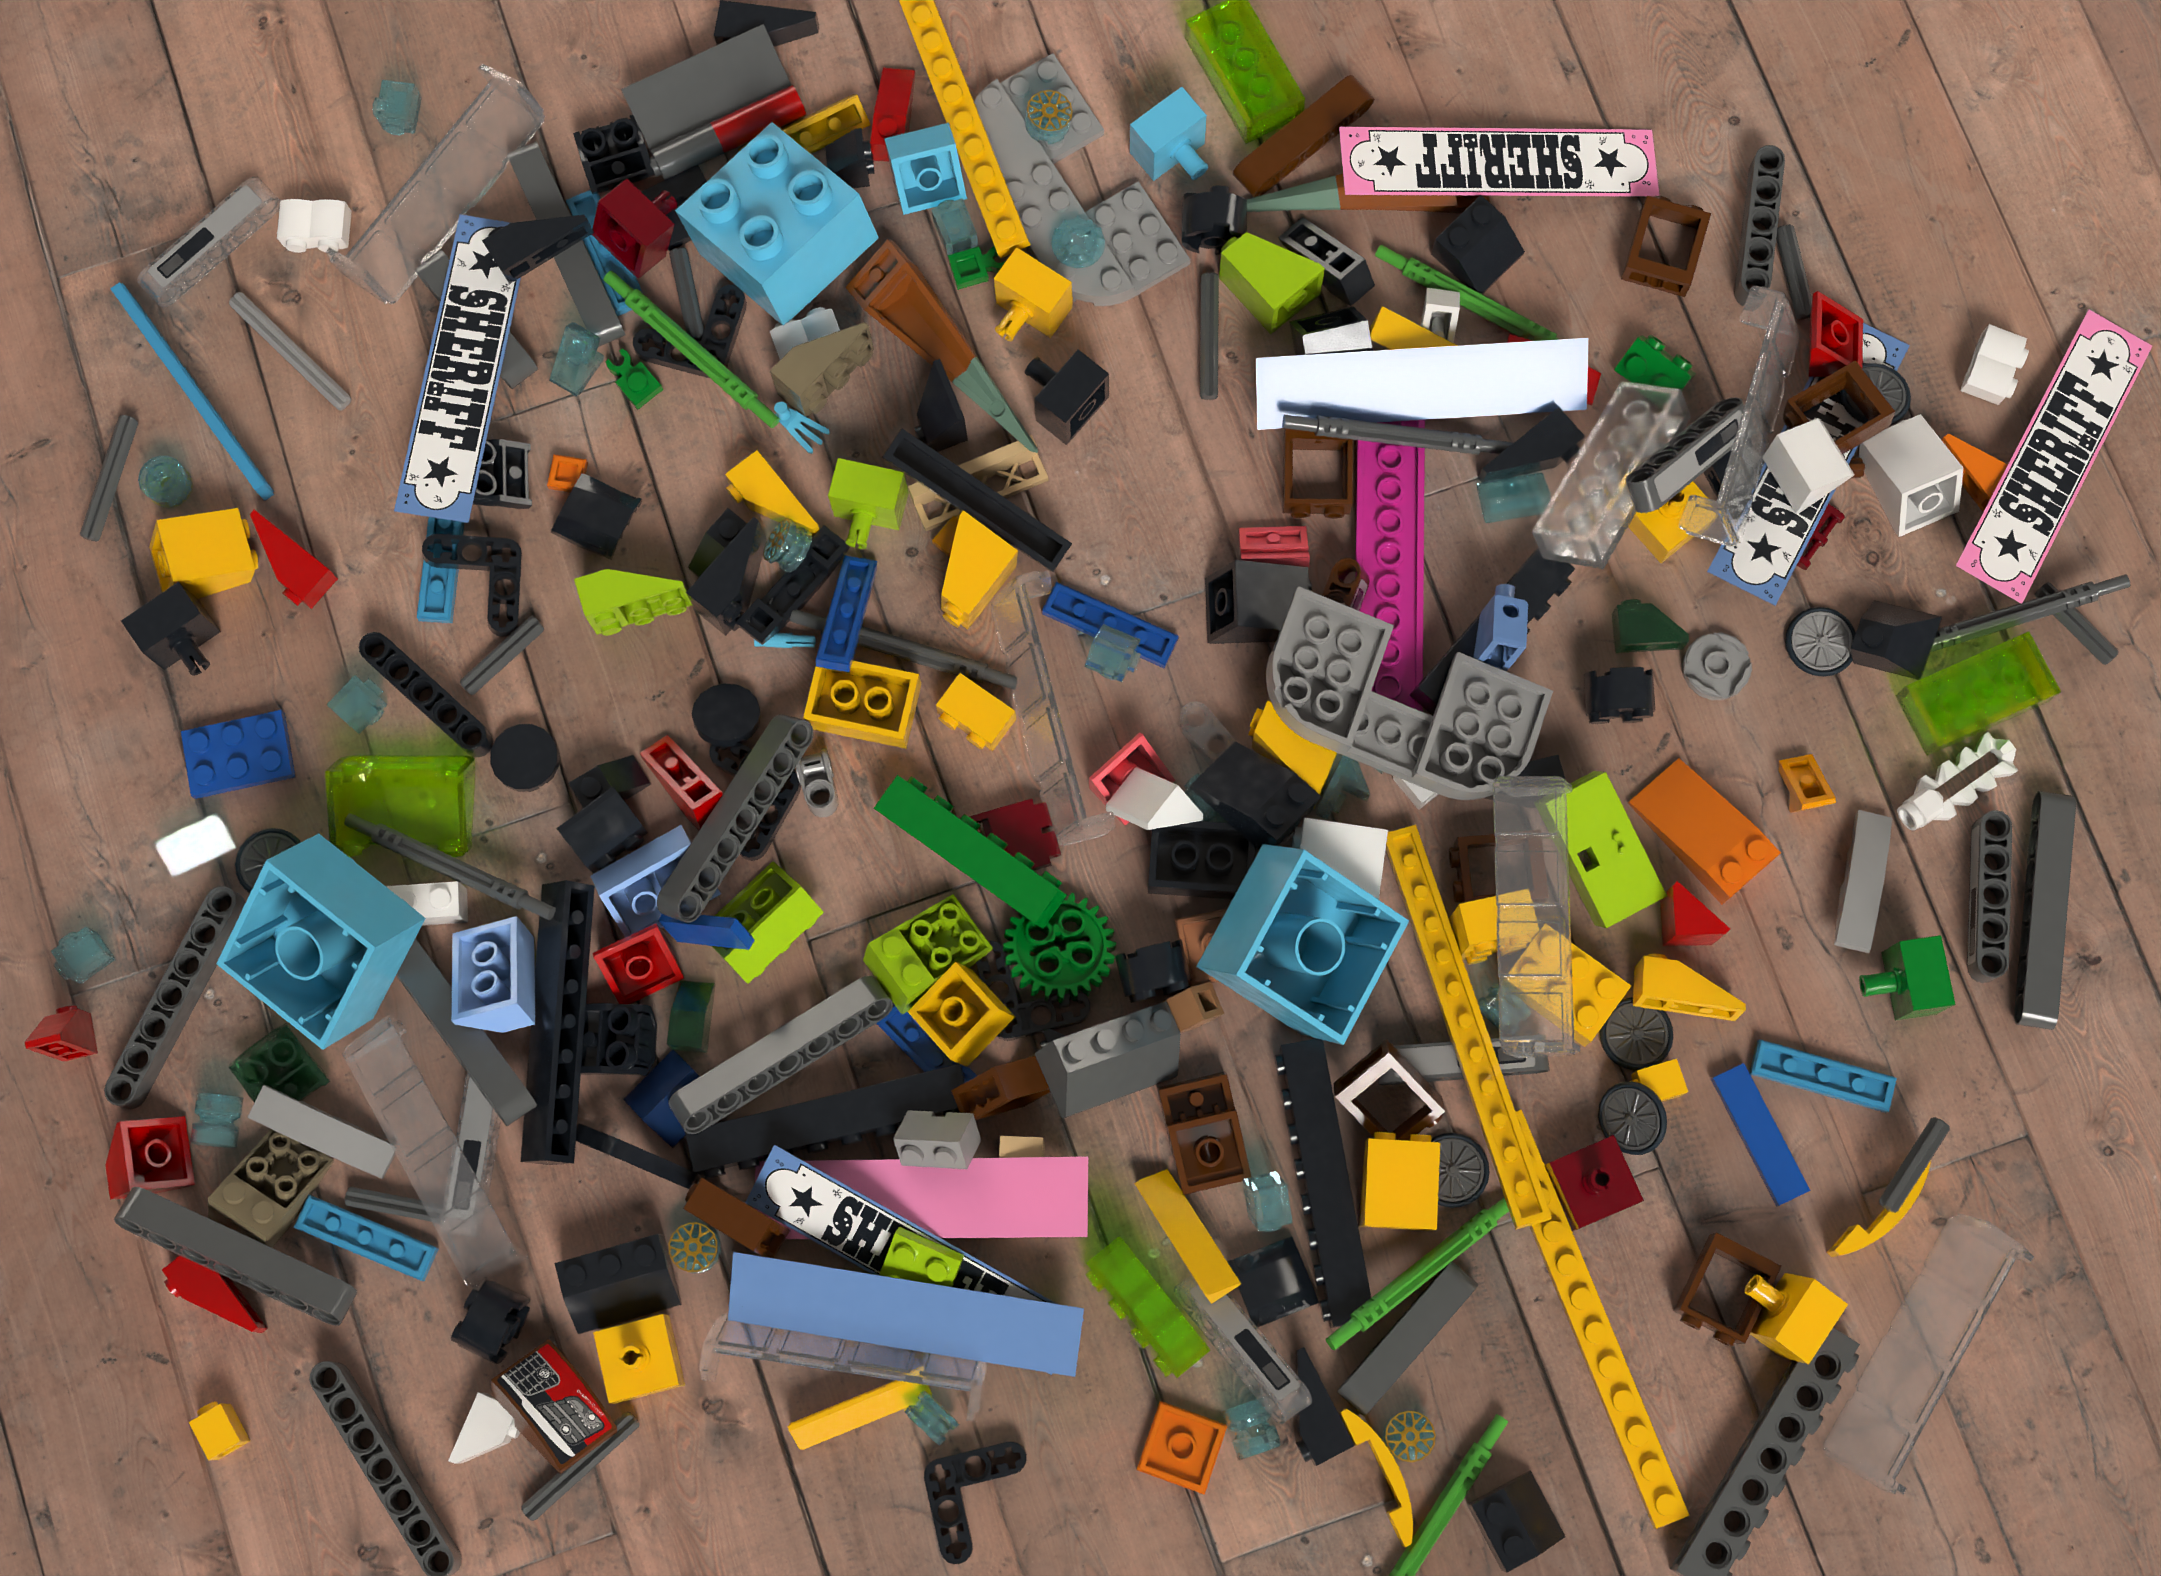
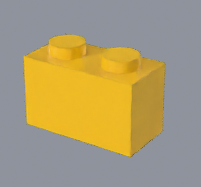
M961 673L958 674L936 704L937 712L940 714L938 719L952 730H955L957 727L968 734L966 739L981 750L986 746L993 751L1016 721L1015 710Z

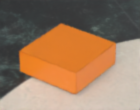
M554 454L547 487L551 490L571 493L582 473L586 474L587 460Z

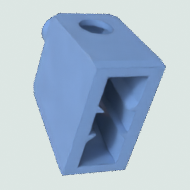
M1500 584L1495 588V595L1481 611L1473 658L1507 672L1526 649L1528 603L1525 600L1515 598L1516 588L1514 586Z

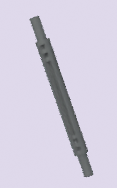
M1284 415L1282 420V428L1314 432L1315 436L1353 439L1479 455L1480 452L1501 454L1513 444V442L1483 439L1478 434L1399 426L1317 415L1316 418Z
M2127 574L2095 584L2090 581L2023 602L2022 604L2019 603L1939 628L1931 652L2098 601L2100 596L2129 588L2131 586Z
M800 610L792 611L790 622L819 630L821 635L823 634L827 616L823 618ZM864 626L861 627L857 642L858 646L956 676L961 673L970 680L979 683L987 681L1014 690L1017 688L1018 676L988 668L986 663Z
M352 813L348 814L345 818V826L371 837V841L375 844L405 856L518 910L524 908L548 920H551L554 916L555 907L529 896L528 891L497 878L384 824L375 825Z

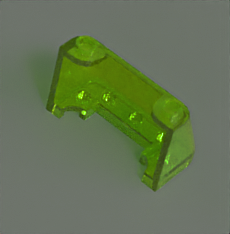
M351 755L339 758L325 771L329 842L348 857L359 856L363 854L362 850L367 849L370 845H378L371 841V837L344 825L345 818L348 814L352 813L375 825L384 824L426 845H437V850L452 857L465 855V852H468L472 847L475 758L463 755Z

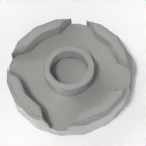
M1723 632L1698 637L1685 652L1682 661L1683 676L1688 686L1697 695L1709 700H1726L1737 695L1748 683L1752 672V663H1750L1748 656L1749 652L1745 645L1734 636Z

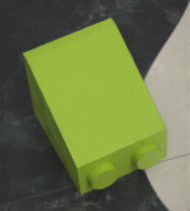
M1248 232L1240 238H1231L1221 249L1219 279L1270 334L1275 332L1321 294L1325 268L1315 261Z

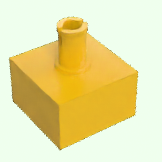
M1017 247L994 277L996 304L1008 311L999 325L995 327V331L1002 338L1006 334L1005 340L1013 341L1014 336L1025 322L1051 338L1073 308L1072 282Z
M1692 481L1662 507L1652 512H1637L1632 498L1629 496L1623 501L1617 515L1655 558L1662 563L1711 524L1719 510Z
M1784 1273L1775 1288L1760 1275H1755L1749 1280L1744 1290L1745 1294L1763 1305L1750 1335L1778 1356L1805 1364L1811 1362L1848 1306L1845 1301L1816 1279Z
M660 1314L593 1332L609 1403L616 1404L685 1385L670 1315Z

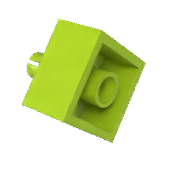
M838 458L828 498L834 517L852 520L845 543L855 548L857 542L859 544L858 549H866L871 525L900 530L909 492L905 475L902 471Z

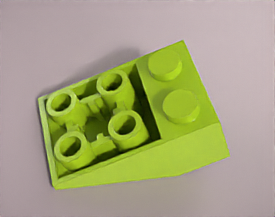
M604 569L574 579L585 618L597 635L601 633L604 636L613 635L620 632L624 626L634 623L637 626L645 625L654 621L656 616L666 613L670 616L678 615L687 610L686 607L692 606L686 594L687 589L683 581Z
M954 894L868 943L863 961L903 1015L913 1007L955 961L970 968L992 951L993 948Z

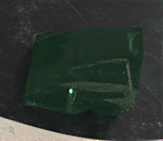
M287 1022L272 1030L246 1049L229 1065V1069L254 1103L263 1085L280 1091L298 1101H302L315 1090L330 1082L326 1073L301 1044Z

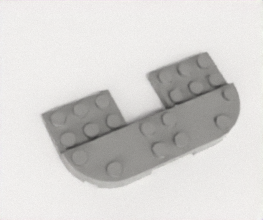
M1054 53L1001 83L998 79L994 80L979 93L974 102L1031 244L1027 247V252L1031 257L1072 282V298L1074 302L1077 299L1094 303V306L1119 304L1139 295L1190 265L1191 259L1139 181L1085 212L1054 166L1056 162L1104 135V128ZM1052 90L1066 96L1073 110L1069 123L1060 130L1054 131L1043 130L1035 126L1027 113L1028 102L1033 95L1040 91ZM1050 91L1046 92V94H1047L1049 97H1050V96L1052 95V93H1053V92H1050ZM1041 92V100L1043 104H1047L1049 101L1044 92ZM1055 93L1052 97V104L1057 103L1059 97L1058 93ZM1038 95L1034 96L1033 100L1039 101ZM1063 96L1060 98V101H1067ZM1033 101L1029 104L1037 109H1041L1043 106ZM1066 102L1058 104L1057 108L1062 110L1070 105ZM1029 106L1028 110L1031 113L1034 109ZM1047 107L1046 112L1052 114L1054 109ZM1068 108L1065 112L1071 114V109ZM1041 111L1031 114L1030 118L1041 117L1043 114ZM1062 112L1057 113V116L1060 118L1070 119V116ZM1043 117L1040 125L1041 128H1045L1049 118ZM1051 118L1055 128H1060L1057 118ZM1038 119L1033 120L1035 124L1039 125L1040 121ZM1061 120L1062 126L1067 123V121ZM1049 124L1046 129H1050V130H1051V129H1054V128L1052 127L1051 124Z
M1298 586L1296 588L1274 649L1268 659L1266 684L1269 698L1276 713L1297 735L1319 746L1417 786L1458 800H1476L1491 796L1504 789L1524 770L1533 754L1553 690L1457 652L1453 657L1434 716L1428 715L1371 691L1394 625Z

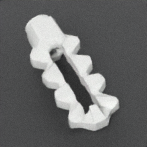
M1989 732L1985 733L1980 737L1974 751L1966 746L1958 753L1956 765L1950 760L1939 765L1935 780L1927 775L1917 781L1914 794L1897 809L1899 819L1908 829L1913 831L1924 827L1932 820H1950L1957 815L1954 805H1971L1978 798L1976 791H1990L1997 787L1995 778L2011 776L2018 771L2013 764L2016 748L2010 740L1994 739ZM1989 751L1995 754L1999 764L1943 802V796L1938 791H1935V789Z

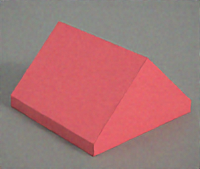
M1139 732L1089 777V789L1106 806L1107 802L1135 767L1172 783L1175 779L1144 735ZM1116 816L1122 824L1127 825L1129 821Z

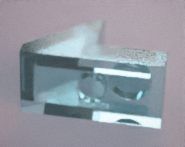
M575 322L566 325L549 381L576 397L579 396L603 362L604 355L597 352L601 338Z
M1344 755L1342 756L1317 808L1316 815L1328 820L1332 811L1339 813L1347 797L1346 794L1341 793L1342 790L1368 801L1370 792L1358 761Z

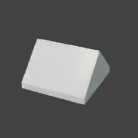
M1819 418L1777 434L1762 457L1796 514L1801 513L1855 475Z
M1137 767L1134 768L1106 804L1107 812L1146 830L1203 821V813L1177 784Z

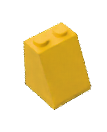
M238 508L156 520L149 548L161 592L179 582L199 599L251 582L255 569H258V557L256 551L249 548L247 541L250 538L249 525L246 519H241Z
M964 510L959 515L941 593V610L944 612L942 616L950 624L957 628L962 625L968 630L1016 568L1018 550Z
M1267 700L1264 710L1257 708L1250 724L1251 728L1248 735L1253 737L1251 748L1258 754L1296 773L1320 795L1337 752L1319 746L1297 735L1281 720L1272 703Z
M1374 1132V1139L1368 1138L1365 1140L1359 1227L1437 1230L1440 1143L1431 1142V1135L1410 1134V1141L1396 1140V1133Z

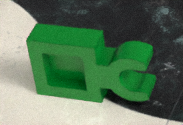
M995 246L990 248L987 254L983 255L981 254L980 247L948 255L949 265L957 290L989 281L987 272H999L1006 261L1002 263L994 261L995 257L999 256Z
M620 349L619 352L624 359L622 365L615 366L609 359L605 362L613 375L621 376L615 383L638 410L663 391V388L642 362L633 367L629 353L624 349Z

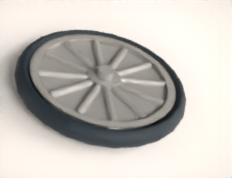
M1825 607L1810 608L1799 613L1789 624L1785 639L1786 649L1791 660L1802 671L1813 676H1832L1842 672L1853 661L1850 648L1856 632L1851 622L1840 612Z

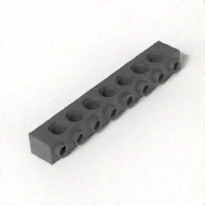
M1833 1327L1809 1364L1791 1360L1670 1570L1680 1576H1732L1729 1570L1736 1559L1740 1561L1747 1553L1751 1544L1747 1539L1753 1528L1759 1529L1768 1516L1769 1510L1766 1509V1506L1771 1497H1778L1787 1483V1479L1784 1477L1790 1465L1795 1466L1805 1452V1447L1802 1444L1808 1433L1813 1435L1821 1425L1823 1416L1820 1413L1826 1402L1831 1404L1839 1394L1841 1385L1837 1383L1844 1371L1849 1373L1855 1366L1859 1355L1855 1353L1860 1345L1859 1343ZM1820 1355L1824 1356L1830 1365L1828 1373L1824 1376L1820 1375L1815 1369V1361ZM1802 1386L1807 1387L1812 1395V1400L1806 1407L1802 1406L1797 1400V1392ZM1784 1417L1789 1418L1794 1425V1431L1788 1438L1782 1436L1779 1431V1423ZM1766 1448L1771 1449L1776 1456V1462L1770 1469L1765 1468L1760 1459L1761 1453ZM1749 1479L1753 1480L1758 1487V1493L1752 1500L1746 1499L1742 1492L1743 1484ZM1735 1511L1739 1516L1740 1524L1736 1530L1730 1532L1724 1525V1517L1728 1512ZM1713 1542H1716L1722 1551L1720 1559L1715 1563L1709 1562L1705 1553L1707 1546Z

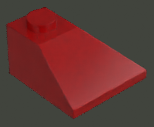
M185 1116L117 1122L105 1164L110 1200L126 1198L133 1187H140L157 1194L195 1185Z

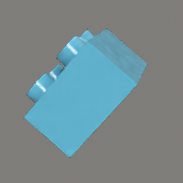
M773 122L675 210L699 254L783 326L879 238L860 194Z
M317 834L266 860L216 964L324 1050L374 1018L426 918L359 866L352 858L345 855L322 835Z
M1263 844L1196 967L1301 1035L1344 1045L1409 920L1306 850Z

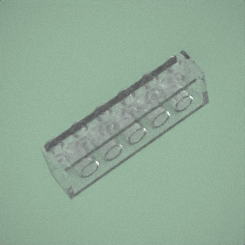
M1620 382L1532 530L1543 559L1604 569L1637 512L1625 480L1626 477L1682 432L1691 418L1681 389Z

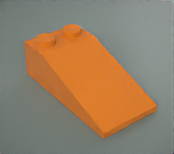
M1680 758L1628 802L1634 811L1721 905L1781 854L1757 826Z

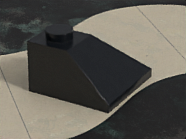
M940 359L933 361L917 411L919 426L914 427L917 439L927 444L936 452L968 441L965 418Z
M1874 600L1862 616L1850 648L1853 663L1921 681L1942 617Z

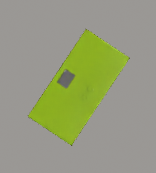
M1593 771L1534 802L1595 926L1608 928L1667 897L1606 772Z

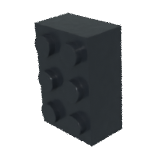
M1197 821L1152 829L1148 894L1233 899L1255 859L1256 847L1230 823Z

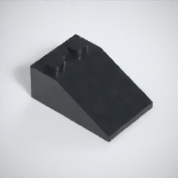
M754 516L686 592L695 611L725 636L731 630L736 631L740 628L736 625V621L749 608L763 557V550L767 542L759 520Z
M1236 741L1190 785V788L1258 850H1260L1263 844L1278 846L1311 813L1321 797L1296 773Z

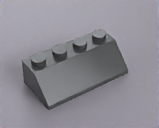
M1167 1001L1053 1040L1034 1054L1061 1117L1064 1119L1176 1078L1179 1069L1181 1033Z

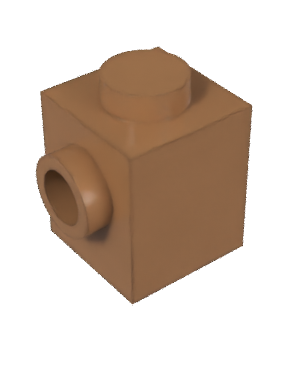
M1211 982L1190 987L1165 1000L1180 1033L1196 1029L1225 1014Z

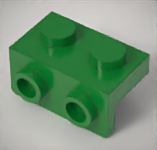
M1641 335L1637 337L1614 371L1669 409L1688 382L1696 375L1691 370L1693 365L1679 354H1676L1675 357L1663 350L1666 345L1653 335H1649L1647 338Z

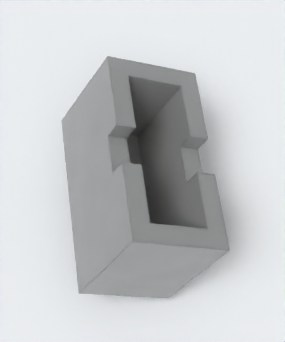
M912 1110L907 1111L893 1138L902 1166L968 1169L981 1142L973 1113L947 1112L945 1117H936L932 1111Z

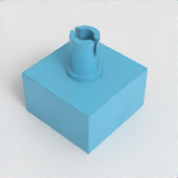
M1180 87L1130 124V154L1153 181L1178 163L1191 176L1192 180L1198 179L1208 169V164L1195 152V150L1205 144L1207 115L1186 90Z
M949 123L884 138L903 215L967 199L956 143Z

